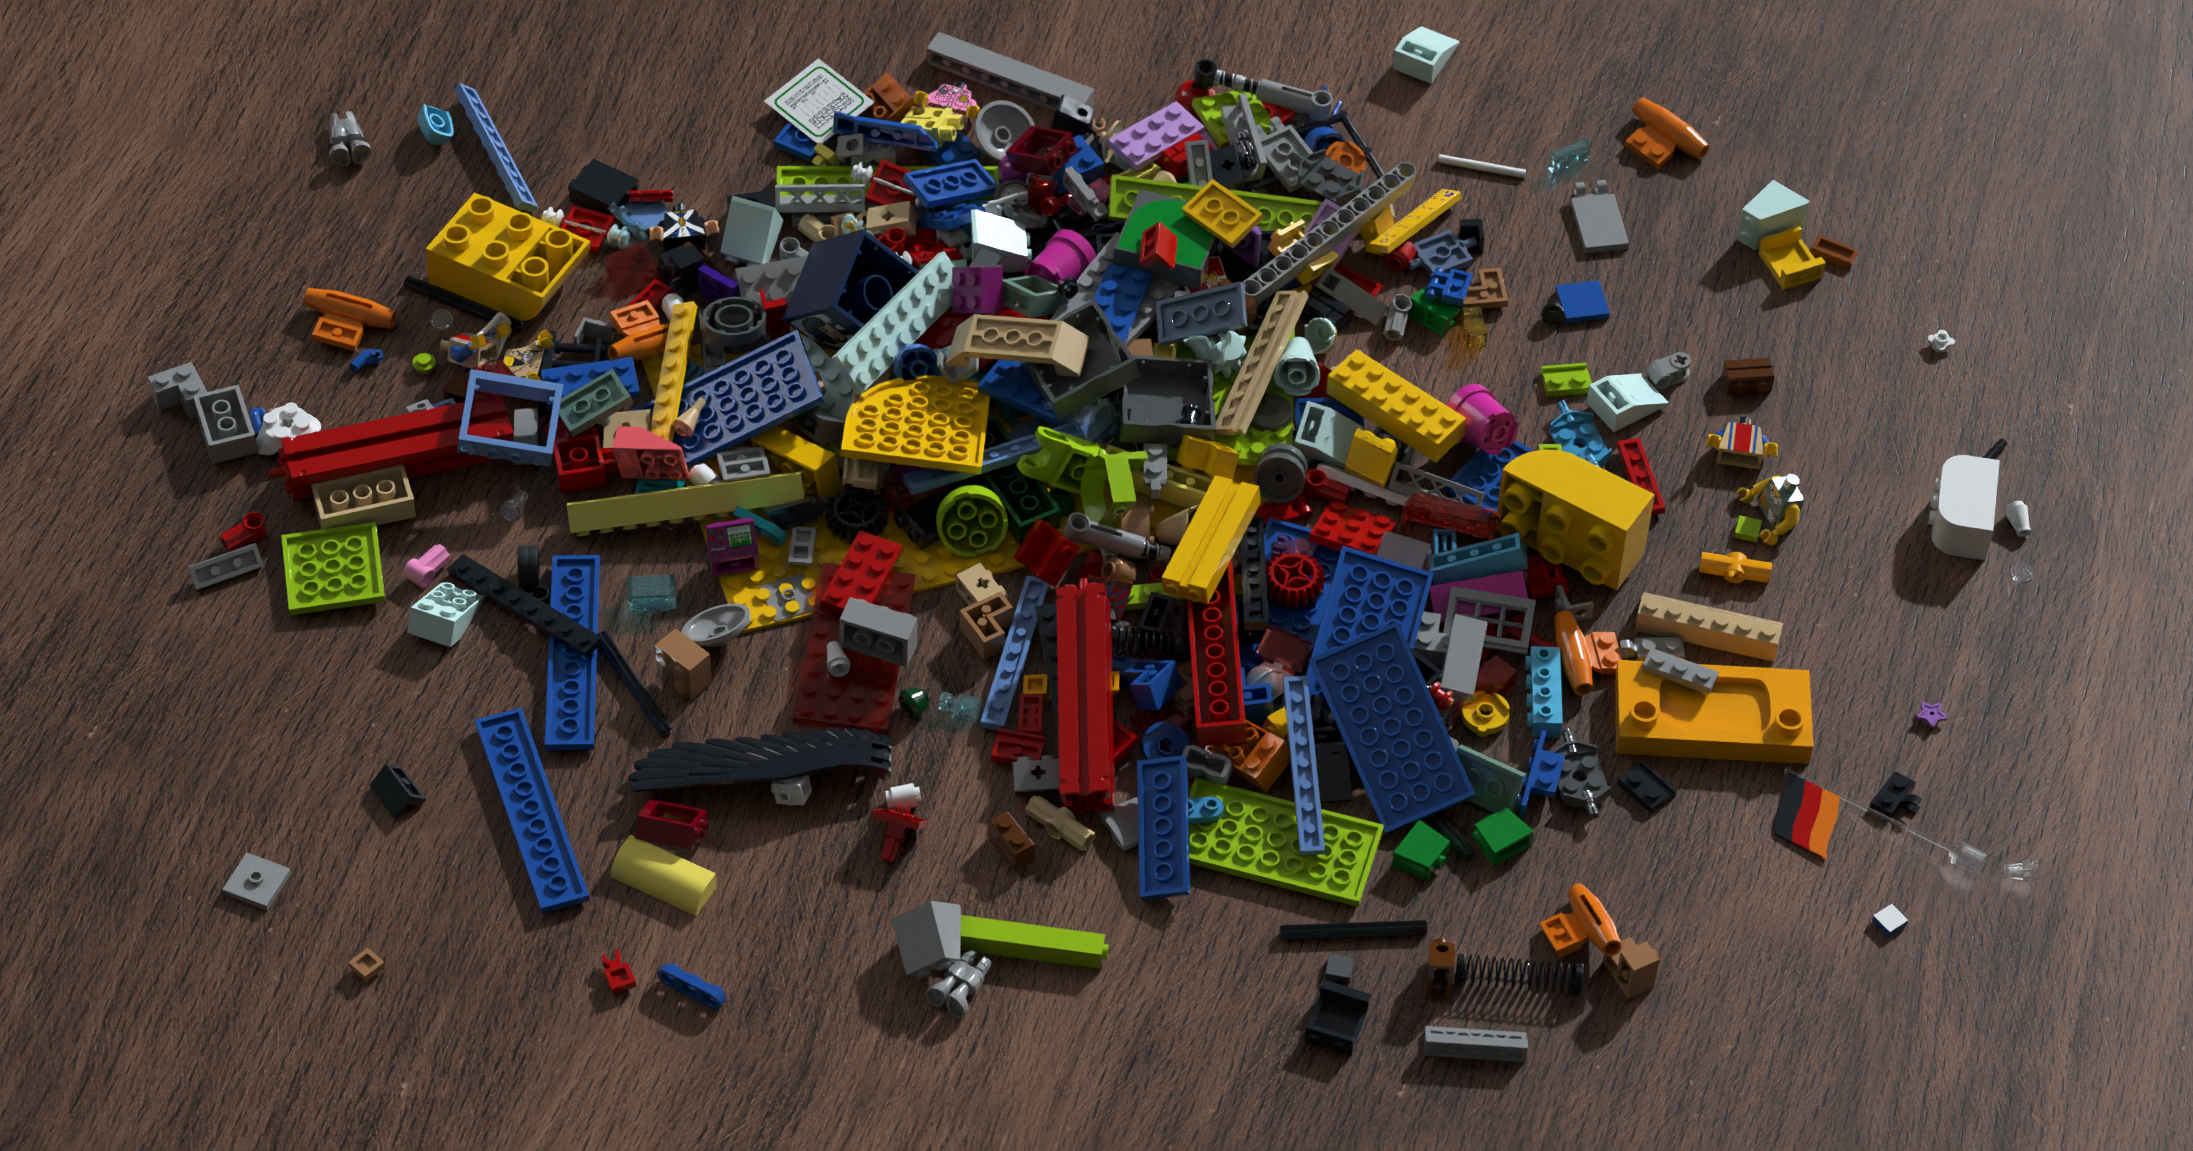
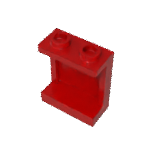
M1037 518L1013 558L1036 573L1039 579L1056 587L1080 549V546L1063 535L1055 527Z

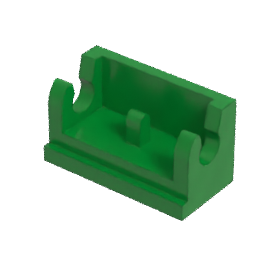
M1424 287L1410 297L1412 306L1408 312V317L1442 337L1445 332L1455 325L1456 322L1452 319L1459 314L1460 308L1446 302H1441V297L1438 295L1431 301L1427 300L1425 297L1426 288Z

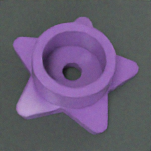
M1922 702L1920 704L1922 711L1916 718L1922 720L1925 725L1934 728L1940 721L1948 720L1947 716L1941 712V703L1929 705Z

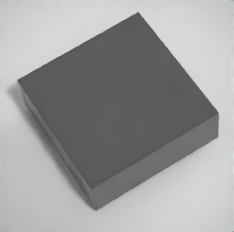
M1329 953L1325 979L1350 983L1354 957Z

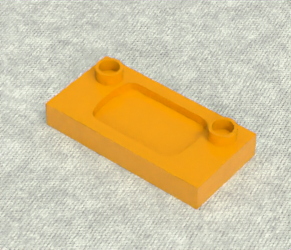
M1618 660L1615 673L1616 754L1810 764L1813 751V728L1809 670L1698 664L1719 672L1710 694H1706L1642 671L1644 661Z

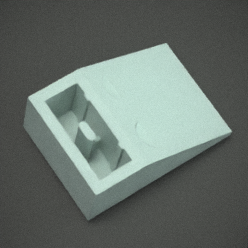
M1421 26L1404 36L1394 50L1393 69L1432 84L1458 47L1460 41Z
M1642 374L1606 376L1589 385L1586 402L1613 432L1669 405V402Z
M1307 401L1293 446L1299 449L1306 457L1345 469L1353 436L1357 428L1363 431L1370 430L1329 407Z
M441 582L411 607L407 633L451 647L461 639L484 601V596L478 595L473 590L457 588L452 583Z

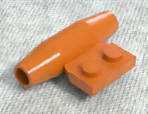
M1643 97L1636 101L1632 111L1646 127L1636 130L1625 141V146L1659 169L1673 156L1675 148L1697 159H1702L1708 153L1710 145L1686 122L1666 108Z
M308 288L304 297L305 306L324 314L323 317L319 318L312 333V340L356 352L364 334L363 326L392 329L395 323V311L369 299L335 290Z
M648 300L609 313L608 318L617 332L625 336L624 339L609 346L608 355L610 360L633 357V361H640L664 353L669 324L660 325L659 315Z
M1567 610L1558 612L1554 616L1555 642L1557 647H1560V660L1563 671L1574 693L1580 696L1587 695L1593 690L1592 670L1600 674L1615 675L1617 662L1622 660L1615 632H1592L1587 636H1583L1572 612Z
M1575 884L1568 890L1567 895L1573 913H1559L1539 923L1559 958L1581 949V946L1588 939L1608 957L1617 955L1622 948L1614 922L1600 900L1583 884Z

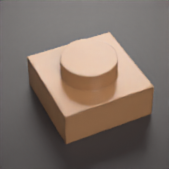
M367 947L349 961V968L367 982L385 968V963Z

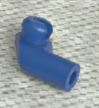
M379 349L364 350L349 364V367L352 371L358 372L364 365H376L382 361L383 353Z
M254 407L249 413L255 437H257L262 427L260 420H263L266 414L262 407Z

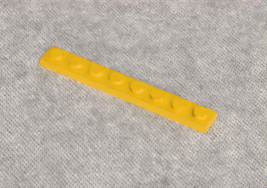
M694 301L673 305L650 426V432L672 443L675 433L673 421L678 416L697 312V305Z

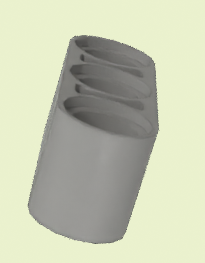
M538 408L515 409L514 442L538 446ZM514 462V465H533L532 463Z

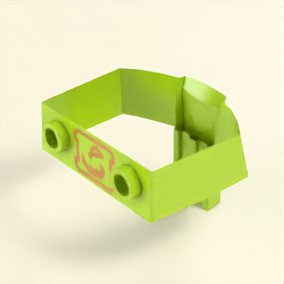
M1100 449L1098 456L1092 454L1087 459L1081 480L1080 496L1085 515L1090 521L1113 528L1118 526L1136 502L1130 469L1142 468V465L1148 460L1146 451L1129 453L1124 451L1109 455L1104 449ZM1107 473L1113 503L1108 510L1103 494Z

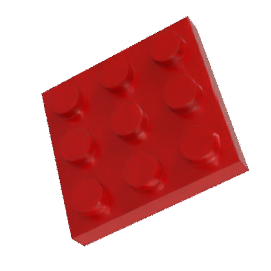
M1331 500L1311 530L1308 541L1337 551H1341L1342 546H1346L1376 556L1384 532L1389 531L1393 533L1397 521L1391 520L1386 516L1369 513L1365 509H1357L1345 505L1343 502Z

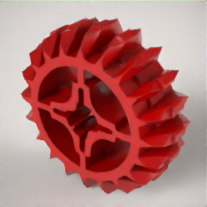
M1289 550L1287 555L1280 552L1278 557L1272 556L1270 561L1266 562L1267 595H1269L1270 601L1276 600L1277 606L1285 604L1286 609L1289 605L1297 609L1299 605L1306 608L1308 602L1314 604L1316 598H1320L1325 585V574L1322 571V565L1317 564L1316 558L1310 559L1309 554L1302 556L1300 551L1297 554H1292Z

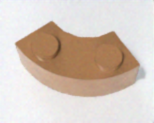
M1136 497L1135 504L1120 522V530L1143 536L1145 541L1148 540L1149 544L1154 545V536H1150L1149 520L1154 519V506L1149 505L1148 497ZM1121 555V558H1131L1125 555Z

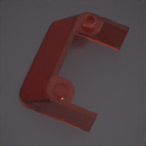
M1419 492L1411 494L1404 503L1399 535L1406 537L1411 521H1416L1487 538L1489 541L1498 538V525L1501 518L1493 509Z

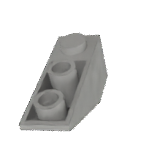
M1327 267L1316 284L1317 288L1345 304L1353 312L1374 325L1378 324L1388 309L1386 304L1329 267Z

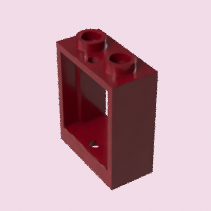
M1031 126L1005 153L1012 170L1052 177L1078 151L1071 132ZM1041 148L1051 149L1044 157L1035 155Z
M650 799L637 815L635 838L692 850L697 842H701L703 834L708 832L709 820L706 819L707 810Z

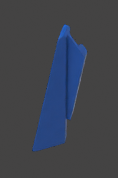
M838 111L834 112L833 133L845 135L862 133L865 142L937 152L939 142L934 141L920 125L855 117Z

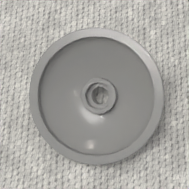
M999 100L987 104L980 110L975 119L974 131L977 142L988 156L1000 162L1002 157L1006 155L1005 152L1035 124L1022 107L1009 101Z
M742 604L719 605L691 618L682 628V633L700 647L724 646L745 630L750 622L751 613L749 608Z

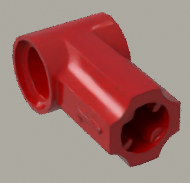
M1312 469L1306 474L1303 491L1309 499L1323 498L1346 504L1351 487L1327 478L1326 474L1319 469Z
M251 512L244 517L242 523L220 534L219 538L227 552L237 550L249 542L257 543L266 539L268 532L265 519L261 513Z

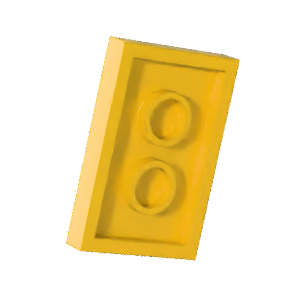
M1213 179L1182 207L1184 215L1232 249L1263 220L1261 212Z

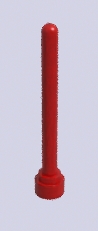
M1112 175L1087 186L1096 192L1110 185ZM1070 194L1059 198L1048 197L1041 201L1040 206L1046 216H1052L1059 212L1061 206L1075 200Z

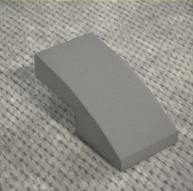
M792 527L788 564L812 565L816 527Z

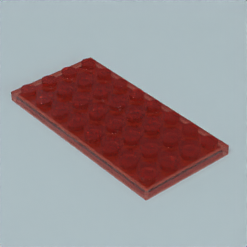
M822 563L794 708L793 723L834 727L844 730L847 727L856 728L860 731L868 729L876 734L885 732L889 735L901 666L842 648L851 663L849 672L844 676L835 677L827 670L826 646L833 641L839 642L840 617L842 613L821 606V598L840 565ZM892 571L874 605L885 606L900 613L910 614L916 574Z

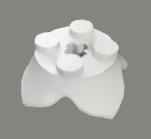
M287 403L285 406L275 408L263 417L262 427L256 439L258 454L273 455L278 449L282 448L281 439L295 438L298 435L318 432L321 430V423L303 409L298 408L295 403Z

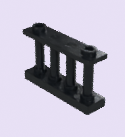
M548 331L553 336L550 339L552 346L545 348L542 370L593 363L590 361L559 360L556 357L561 352L595 354L594 362L602 361V356L607 355V343H603L602 333H598L595 345L561 343L560 340H557V331ZM538 401L539 415H548L547 402Z

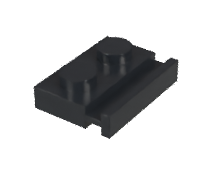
M1644 760L1640 762V765L1634 766L1620 776L1617 784L1651 814L1677 794V789Z

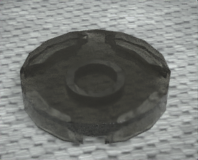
M1264 393L1250 425L1263 432L1265 430L1277 432L1284 429L1291 420L1292 409L1290 403L1278 394Z

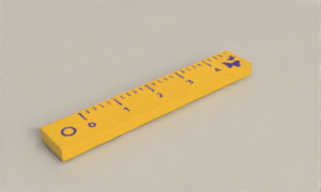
M1440 190L1370 242V251L1389 254L1462 199L1461 191Z

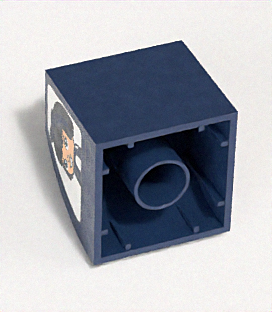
M864 229L813 243L782 320L804 336L811 337L818 345L839 351L920 271Z

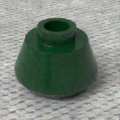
M1054 488L1049 492L1061 509V518L1070 515L1074 511L1075 500L1069 491Z
M911 688L902 690L898 701L902 710L909 718L919 719L928 708L929 697L924 690Z

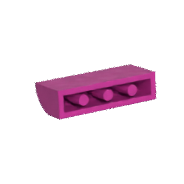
M1523 571L1430 586L1429 589L1433 613L1441 614L1440 623L1446 620L1451 586L1528 599ZM1457 601L1456 613L1475 616L1476 603ZM1482 605L1480 616L1500 613L1501 608Z

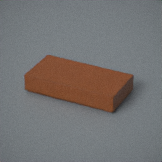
M1818 235L1810 252L1815 257H1822L1825 261L1851 270L1859 256L1860 250Z

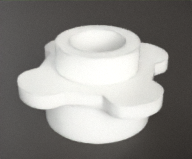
M1939 330L1937 334L1928 336V342L1931 343L1933 350L1937 352H1946L1949 346H1954L1955 339L1950 338L1945 330Z

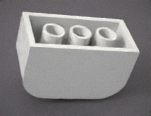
M1957 455L1949 458L1944 463L1940 478L1935 479L1934 492L1936 493H1932L1930 506L1934 511L1930 510L1928 524H1932V541L1942 552L1954 556L1986 560L1994 528L2000 460Z

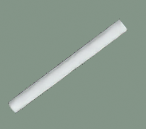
M1439 154L1438 163L1525 178L1526 170Z

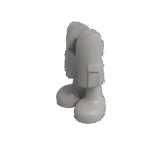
M345 111L346 119L339 120L337 113L330 115L329 136L333 147L330 149L329 155L334 164L343 167L350 164L347 145L351 146L352 159L355 164L363 163L371 154V147L367 142L363 141L362 129L357 124L351 111Z
M968 951L945 972V980L929 986L925 992L927 1001L934 1007H941L946 1001L948 1012L953 1017L962 1019L968 1013L966 996L973 995L983 984L984 977L991 967V960L983 957L974 968L972 965L976 960L977 952ZM952 988H957L949 995Z

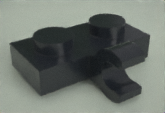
M1894 771L1870 802V809L1889 819L1894 816L1900 807L1915 815L1920 809L1918 804L1922 800L1919 796L1911 794L1915 789L1916 782Z

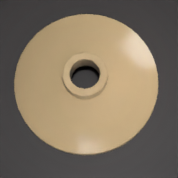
M1117 120L1107 132H1102L1099 144L1102 145V160L1105 163L1110 162L1115 154V151L1108 146V139L1123 131L1122 121Z

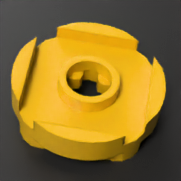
M1485 691L1474 692L1470 703H1463L1461 718L1465 726L1475 732L1477 736L1486 737L1489 734L1500 732L1508 725L1509 704L1497 693L1493 692V695L1485 694ZM1481 710L1485 712L1490 711V715H1482Z

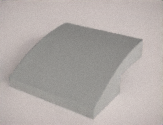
M763 446L717 453V461L724 483L770 476L769 465Z
M1138 796L1116 805L1115 811L1099 812L1100 821L1111 831L1113 841L1123 851L1139 845Z

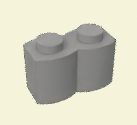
M1188 745L1185 747L1182 755H1185L1187 758V777L1191 779L1197 777L1228 785L1233 774L1232 763L1229 758L1218 753L1208 754L1207 751L1198 746Z

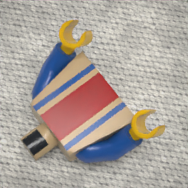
M504 322L496 326L497 334L493 332L489 336H484L483 333L479 335L461 333L452 338L443 337L440 348L448 352V361L478 370L489 365L491 360H497L500 338L510 334L511 328L508 322Z
M1743 416L1738 418L1737 423L1729 422L1726 429H1721L1716 435L1709 434L1705 446L1719 450L1717 463L1753 469H1760L1762 457H1777L1778 444L1769 443L1767 438L1761 434V428L1751 425L1750 418Z

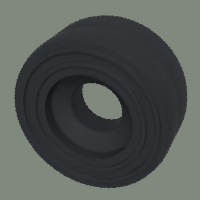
M518 546L519 587L534 588L539 586L540 561L538 546Z

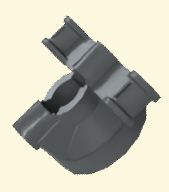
M728 297L709 304L705 310L697 308L704 375L727 364L725 353L732 355L743 354L747 351L752 352L770 343L766 312L763 306L755 300L745 297Z

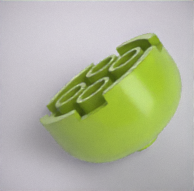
M977 485L962 486L951 491L941 501L936 515L937 530L943 545L951 552L964 557H977V554L985 553L989 550L993 551L1001 544L1008 529L1006 510L1000 498L991 490ZM969 541L973 547H966L962 542Z

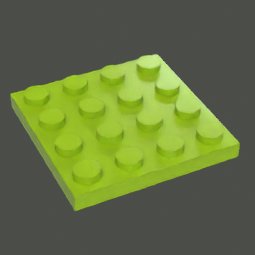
M376 522L281 535L290 615L386 602Z

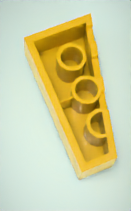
M774 426L751 438L753 448L763 446L769 466L776 471L781 469L783 474L801 471L803 490L809 495L815 493L820 497L829 495L830 497H836L837 492L844 490L838 469L837 457L833 452L827 451L815 443L802 439L799 435H794L778 426Z

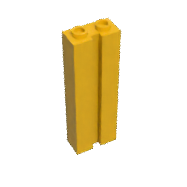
M1215 475L1162 575L1164 593L1190 599L1194 602L1209 603L1261 502L1259 486L1245 482L1237 485L1233 484V479Z

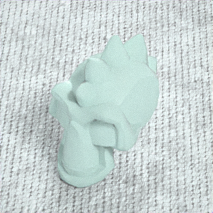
M1234 331L1222 332L1215 337L1211 336L1209 339L1206 336H1194L1183 340L1195 352V356L1198 359L1212 360L1214 373L1221 371L1226 378H1229L1231 370L1240 372V360L1246 359L1248 354L1244 348L1246 337L1238 335Z

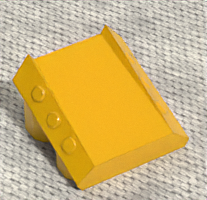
M1357 428L1346 460L1345 472L1384 489L1392 476L1398 455L1395 441L1389 438L1381 439L1370 431H1363Z

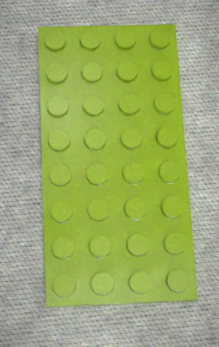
M1195 777L1188 798L1216 797L1222 801L1224 809L1222 818L1216 822L1188 824L1189 864L1359 907L1384 831V825L1321 809L1325 854L1300 855L1295 802Z

